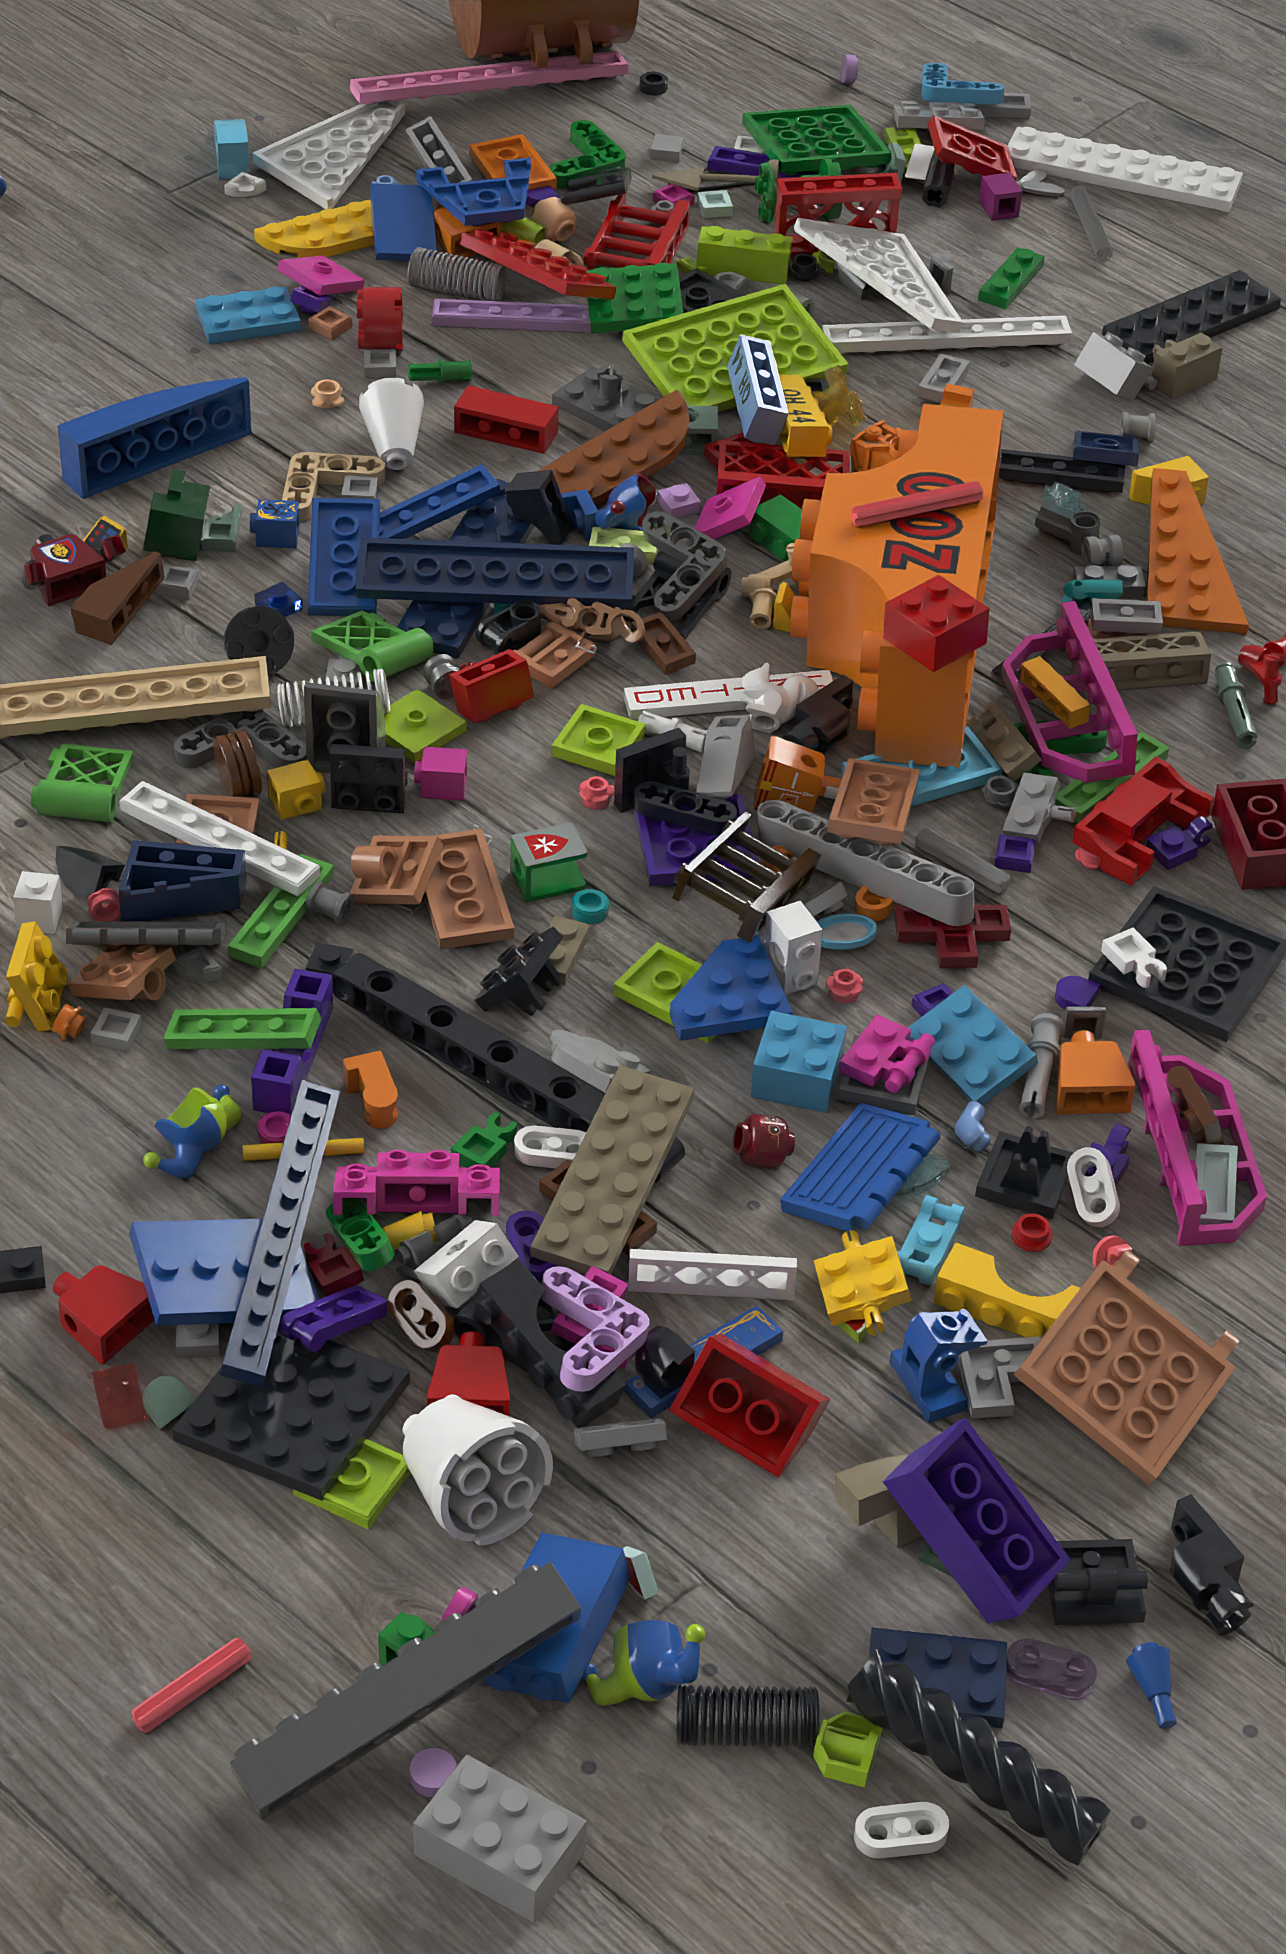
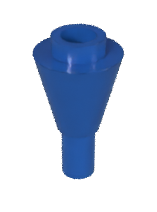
M1155 1642L1140 1644L1132 1650L1133 1654L1126 1659V1664L1147 1699L1152 1702L1159 1728H1171L1177 1722L1169 1698L1171 1696L1170 1650L1159 1646Z

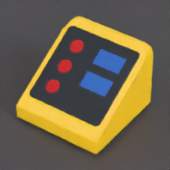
M102 516L83 540L85 543L101 547L102 540L114 535H120L125 549L128 548L126 529L106 516Z

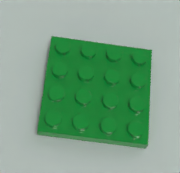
M851 104L743 113V126L770 160H780L779 171L783 174L794 175L800 171L819 173L821 161L829 158L836 159V162L840 165V170H851L853 167L859 166L877 168L880 165L889 164L892 158V152Z

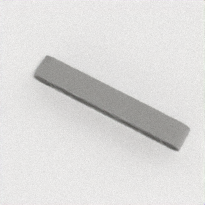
M769 800L759 805L757 811L758 840L770 847L783 845L787 850H791L797 858L808 848H811L821 854L816 867L820 871L860 888L865 886L872 893L884 898L889 897L898 904L952 926L966 925L973 920L974 883L968 877L890 845H880L873 840L858 837L855 839H844L837 834L828 833L829 820L786 802Z

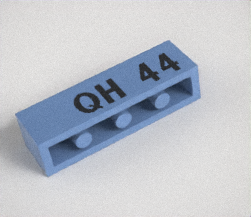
M740 334L727 368L744 438L754 443L775 445L789 412L770 341Z

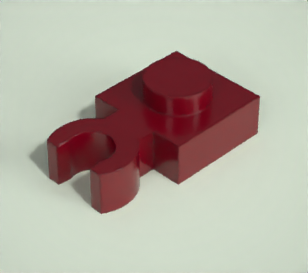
M326 1233L323 1235L326 1245L322 1248L316 1249L311 1247L309 1242L304 1243L311 1275L326 1297L365 1281L361 1268L346 1246L337 1249L334 1237L331 1234Z

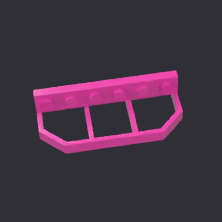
M1076 602L1061 603V618L1056 619L1057 631L1026 636L1003 662V680L1033 748L1042 759L1040 761L1041 766L1085 783L1135 775L1138 733ZM1066 647L1069 660H1074L1076 663L1077 674L1062 677L1077 692H1087L1088 701L1091 705L1095 704L1097 714L1089 715L1088 722L1069 729L1061 720L1037 724L1027 701L1039 698L1024 683L1019 684L1014 674L1031 653ZM1107 730L1110 749L1116 750L1120 759L1087 764L1048 749L1045 741Z
M1136 1030L1133 1035L1128 1068L1132 1077L1136 1079L1146 1112L1145 1134L1152 1133L1162 1168L1159 1182L1161 1186H1168L1180 1226L1177 1237L1178 1246L1235 1242L1264 1210L1267 1194L1230 1081L1184 1055L1162 1056L1160 1046L1154 1045L1150 1030ZM1175 1066L1186 1067L1198 1086L1219 1096L1224 1110H1213L1218 1118L1220 1129L1230 1128L1235 1146H1238L1237 1152L1240 1162H1237L1236 1181L1247 1180L1253 1199L1232 1223L1199 1225L1201 1214H1206L1207 1199L1205 1191L1199 1190L1197 1185L1198 1171L1195 1160H1190L1188 1156L1189 1144L1186 1131H1189L1188 1127L1190 1125L1186 1119L1180 1117L1177 1102H1172L1170 1098L1171 1088L1167 1081V1073Z

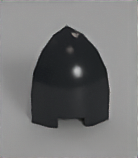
M69 846L56 847L55 861L60 878L66 887L87 899L92 893L106 888L111 880L118 882L125 867L123 863L92 851Z
M658 1325L648 1331L646 1341L636 1350L634 1358L636 1372L644 1384L662 1399L683 1385L694 1365L695 1350L668 1327Z

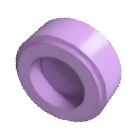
M845 54L841 63V82L853 84L857 77L858 59L856 55Z
M428 1748L417 1753L410 1763V1782L415 1791L426 1797H434L457 1767L454 1757L449 1752L439 1748Z

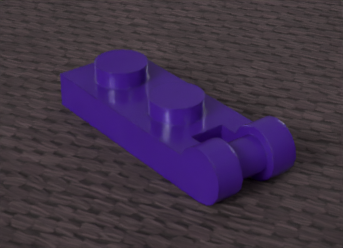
M354 1285L286 1313L279 1322L278 1332L289 1340H295L296 1338L301 1340L300 1343L303 1347L317 1352L323 1347L326 1340L338 1337L345 1332L386 1316L388 1300L358 1285Z

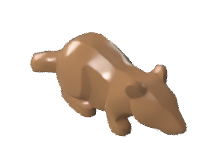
M574 598L568 599L567 605L564 603L539 605L541 615L546 617L548 621L556 622L571 631L582 633L586 631V635H589L594 640L610 642L622 637L627 643L637 644L645 635L644 621L632 610H620L619 607L613 609L599 602H594L592 606H584V604ZM622 615L635 620L637 630L631 632ZM589 621H592L591 626L588 627V626H587L588 622H589Z

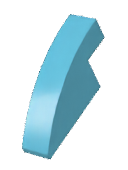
M214 120V139L219 180L233 179L241 172L248 174L249 150L245 120Z

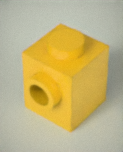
M308 760L267 770L268 798L280 820L322 809L321 794L326 792L325 782L320 772L316 773Z

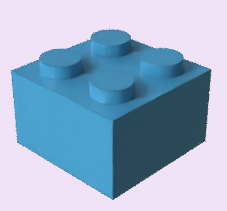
M770 1011L753 1063L751 1097L827 1113L839 1076V1063L844 1056L847 1026Z

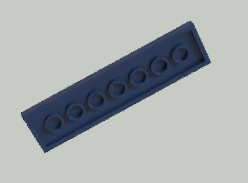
M496 479L500 484V494L469 508L449 541L526 543L535 526L523 519H515L511 507L507 504L504 492L510 483ZM413 600L397 628L405 632L414 628H421L433 640V653L447 654L459 659L490 603Z
M361 537L356 598L514 604L520 600H530L538 605L555 603L567 605L568 599L574 598L584 604V606H592L594 602H599L611 608L632 609L634 548Z

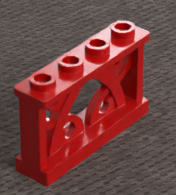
M897 173L777 179L775 233L793 237L791 259L797 254L812 255L818 252L819 248L801 235H786L789 227L796 223L797 218L818 221L816 217L828 212L834 203H844L851 213L857 215L847 224L848 226L867 229L874 228L877 230L876 224L871 219L878 218L885 223L883 231L897 233L899 203L902 198V186ZM883 200H888L887 214L878 210ZM852 202H860L859 206L861 207L853 205ZM814 204H823V205H822L821 207L817 208V206L814 205ZM788 205H796L799 214L787 218Z

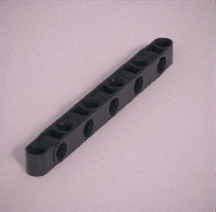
M355 953L330 974L332 975L334 996L366 1015L370 1020L552 1127L587 1132L605 1095L603 1091L366 955ZM677 1136L654 1183L659 1182L685 1157V1148Z

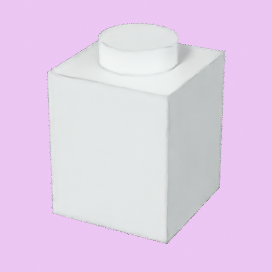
M22 871L13 896L17 930H20L22 923L36 921L43 933L54 934L63 910L60 876Z

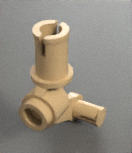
M794 543L788 544L786 547L788 561L760 573L749 574L748 577L742 578V595L751 599L753 608L750 624L756 629H767L771 625L772 612L777 596L773 591V584L792 577ZM794 581V586L799 588V581Z

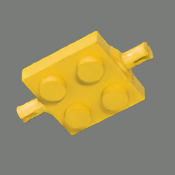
M849 1230L852 1238L851 1242L847 1231L842 1235L845 1251L813 1260L826 1310L832 1326L850 1320L865 1319L867 1332L870 1335H876L874 1323H876L878 1332L881 1334L885 1329L881 1314L892 1307L912 1301L899 1255L892 1236L861 1245L859 1234L854 1230Z

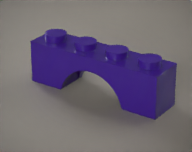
M294 969L284 994L283 1008H317L322 1019L311 1049H272L271 1051H261L251 1076L253 1111L264 1113L281 1111L292 1114L301 1080L306 1081L333 1011L332 975Z

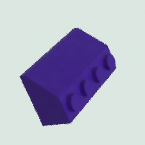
M966 1418L961 1419L909 1454L882 1481L988 1624L1020 1616L1055 1578V1574L1060 1573L1071 1561Z

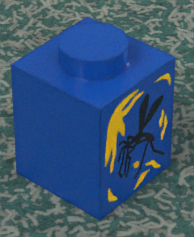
M258 499L256 513L250 514V533H256V547L297 548L300 529L299 501Z

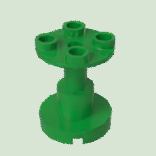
M835 158L823 159L818 175H801L800 177L841 175L840 165L836 162ZM768 162L759 166V176L755 177L756 195H761L762 202L758 207L759 221L771 223L775 213V201H777V183H774L772 168ZM834 203L830 210L823 214V217L826 220L838 219L841 216L842 203Z

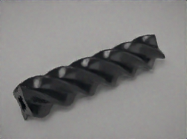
M876 1648L863 1668L848 1684L849 1695L846 1702L854 1703L865 1719L876 1726L892 1730L896 1738L912 1752L931 1757L933 1763L943 1774L960 1783L969 1784L978 1798L990 1807L1008 1811L1014 1822L1028 1834L1048 1839L1052 1848L1066 1861L1079 1865L1091 1846L1106 1828L1107 1824L1105 1822L1111 1810L1105 1803L1090 1796H1076L1071 1782L1059 1771L1044 1768L1037 1769L1032 1755L1026 1748L1010 1741H997L993 1728L983 1718L970 1714L959 1715L954 1701L944 1691L936 1688H920L915 1673L904 1663L882 1661L880 1653Z

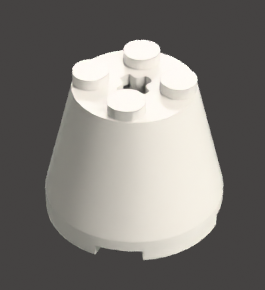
M452 1394L430 1404L419 1414L410 1416L404 1423V1460L436 1521L454 1539L474 1541L479 1546L492 1544L516 1532L533 1516L529 1509L536 1501L543 1485H550L553 1459L548 1443L531 1426L523 1421L468 1402Z

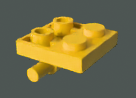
M37 922L22 923L5 977L11 986L7 997L9 1008L5 1023L10 1027H18L21 1023L23 1012L26 1011L38 1032L52 1030L56 1015L60 1011V1001L64 987L68 983V972L65 965L60 963L55 955L49 937L43 934Z

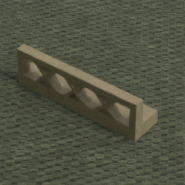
M1200 631L1093 639L1117 690L1208 683L1211 652ZM1191 644H1194V645H1195V647H1190V648H1186V647L1181 646V645H1191ZM1156 647L1161 650H1151L1149 648ZM1114 650H1124L1126 652L1119 653ZM1071 660V675L1077 674L1076 663L1074 660Z

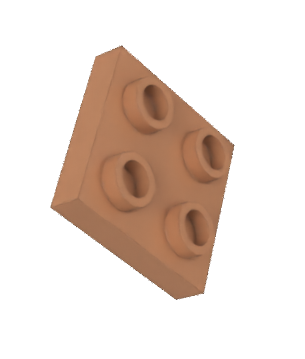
M373 836L370 846L356 847L351 857L352 872L356 879L350 891L354 895L355 903L420 904L443 848V843L439 837Z
M147 944L106 945L103 948V952L92 962L82 966L80 972L67 984L72 996L120 1000H157L163 995L166 988L164 970L176 958L171 946Z

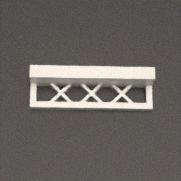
M630 1249L628 1291L794 1301L797 1258Z

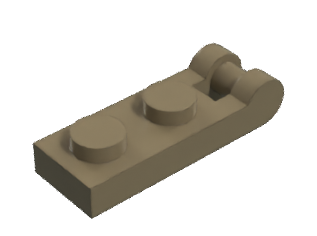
M993 700L986 706L988 710L978 718L973 716L966 723L1010 779L1015 782L1023 773L1029 771L1042 759Z

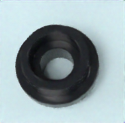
M797 254L789 264V273L798 280L808 281L819 273L817 259L810 254Z

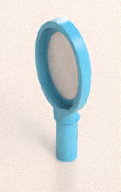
M837 914L817 921L823 929L821 947L850 950L864 946L876 937V923L863 915Z

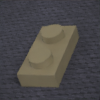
M554 916L548 929L554 926L563 936V939L548 959L562 977L563 981L561 984L566 985L590 936V924Z

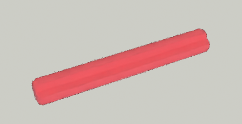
M972 481L853 506L850 517L855 527H861L970 504L983 499V488L978 481Z

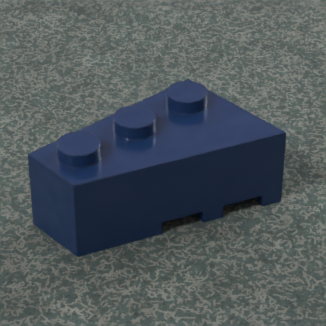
M133 840L119 887L121 921H149L240 909L247 885L245 850Z

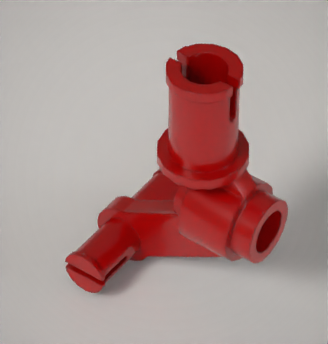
M1286 634L1277 641L1267 642L1263 647L1254 644L1250 646L1244 645L1239 652V664L1252 672L1261 681V684L1264 685L1263 702L1266 704H1276L1278 702V686L1282 684V675L1279 673V667L1286 663Z

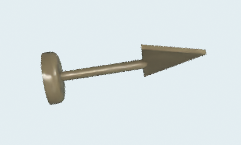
M771 159L768 163L772 168L774 183H777V179L780 178V160ZM705 167L652 175V179L695 191L699 190L701 181L755 183V177H757L749 175L704 173Z

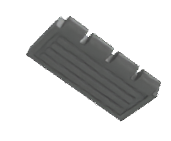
M74 921L66 928V944L213 945L222 944L227 937V921Z

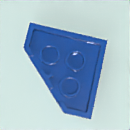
M758 935L751 943L742 938L722 941L670 1003L669 1015L680 1041L765 1028L770 1011L793 1015V1011Z

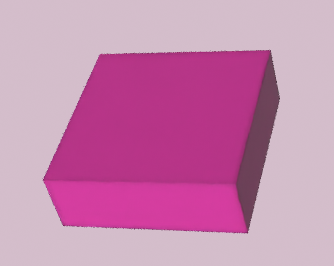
M670 184L655 190L652 201L655 203L670 201L675 207L679 199L690 201L691 206L694 205V195L681 186Z

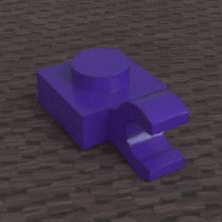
M1204 816L1198 817L1184 831L1175 825L1148 837L1146 847L1155 851L1154 858L1169 870L1197 857L1198 847H1203L1211 842V838L1204 832L1212 829L1213 825Z
M1117 1122L1111 1129L1105 1146L1095 1142L1090 1146L1099 1150L1108 1160L1115 1187L1128 1168L1129 1157L1123 1154L1129 1144L1125 1140L1131 1132V1128ZM1092 1166L1088 1168L1085 1176L1090 1177L1094 1175L1097 1167Z

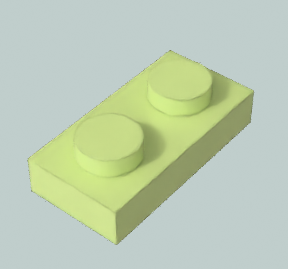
M592 527L589 546L620 547L624 543H631L638 546L644 552L647 563H654L658 548L645 540L643 531Z

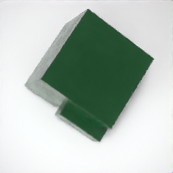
M172 469L167 495L153 492L143 551H155L163 555L196 561L211 486L184 481L186 471Z

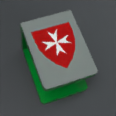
M565 823L511 835L510 872L525 903L586 889V882L575 860L586 858L587 850L573 823Z

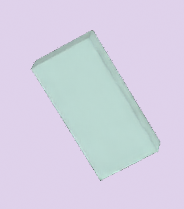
M1197 1143V1185L1199 1190L1205 1191L1207 1199L1206 1214H1201L1199 1224H1223L1234 1221L1238 1146Z

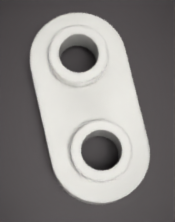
M535 1125L527 1126L520 1129L515 1135L514 1154L520 1162L526 1165L557 1168L567 1159L570 1162L573 1161L586 1133L573 1129Z
M1091 1147L1081 1148L1072 1154L1067 1164V1172L1076 1208L1082 1219L1090 1226L1105 1227L1117 1218L1120 1211V1203L1111 1167L1106 1157L1099 1150ZM1092 1166L1097 1167L1094 1175L1090 1177L1085 1176L1088 1168ZM1106 1203V1208L1103 1212H1094L1098 1204Z
M930 1802L872 1807L864 1810L857 1817L854 1842L863 1854L877 1859L932 1853L939 1850L945 1844L949 1830V1819L941 1807ZM926 1830L931 1834L920 1835L917 1831ZM880 1835L884 1840L873 1839L870 1836Z

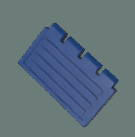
M860 1103L780 1199L782 1212L845 1231L854 1230L855 1228L867 1230L883 1211V1207H886L900 1190L903 1182L908 1180L923 1161V1158L928 1155L940 1140L939 1132L934 1128H930V1121Z

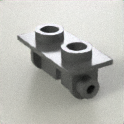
M457 1214L433 1226L438 1240L434 1243L430 1231L427 1230L400 1242V1247L395 1249V1254L403 1265L397 1267L396 1271L419 1280L414 1270L472 1223L471 1218L468 1215L461 1216Z

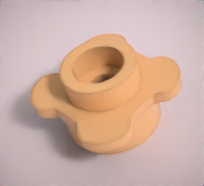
M334 380L318 381L311 389V394L314 396L312 404L322 408L341 406L344 403V398L341 397L343 393L342 387Z

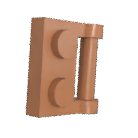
M550 622L544 626L541 634L521 649L512 650L527 660L530 677L550 688L555 687L596 655V653L592 654L579 648L574 650L580 635L556 622ZM583 638L578 646L594 652L595 648L591 647V645L596 646V644Z

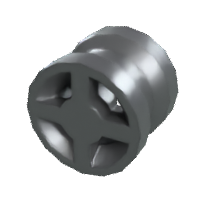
M440 654L434 656L425 664L423 677L431 685V689L437 697L449 699L454 697L449 674L460 669L457 668V664L451 656Z

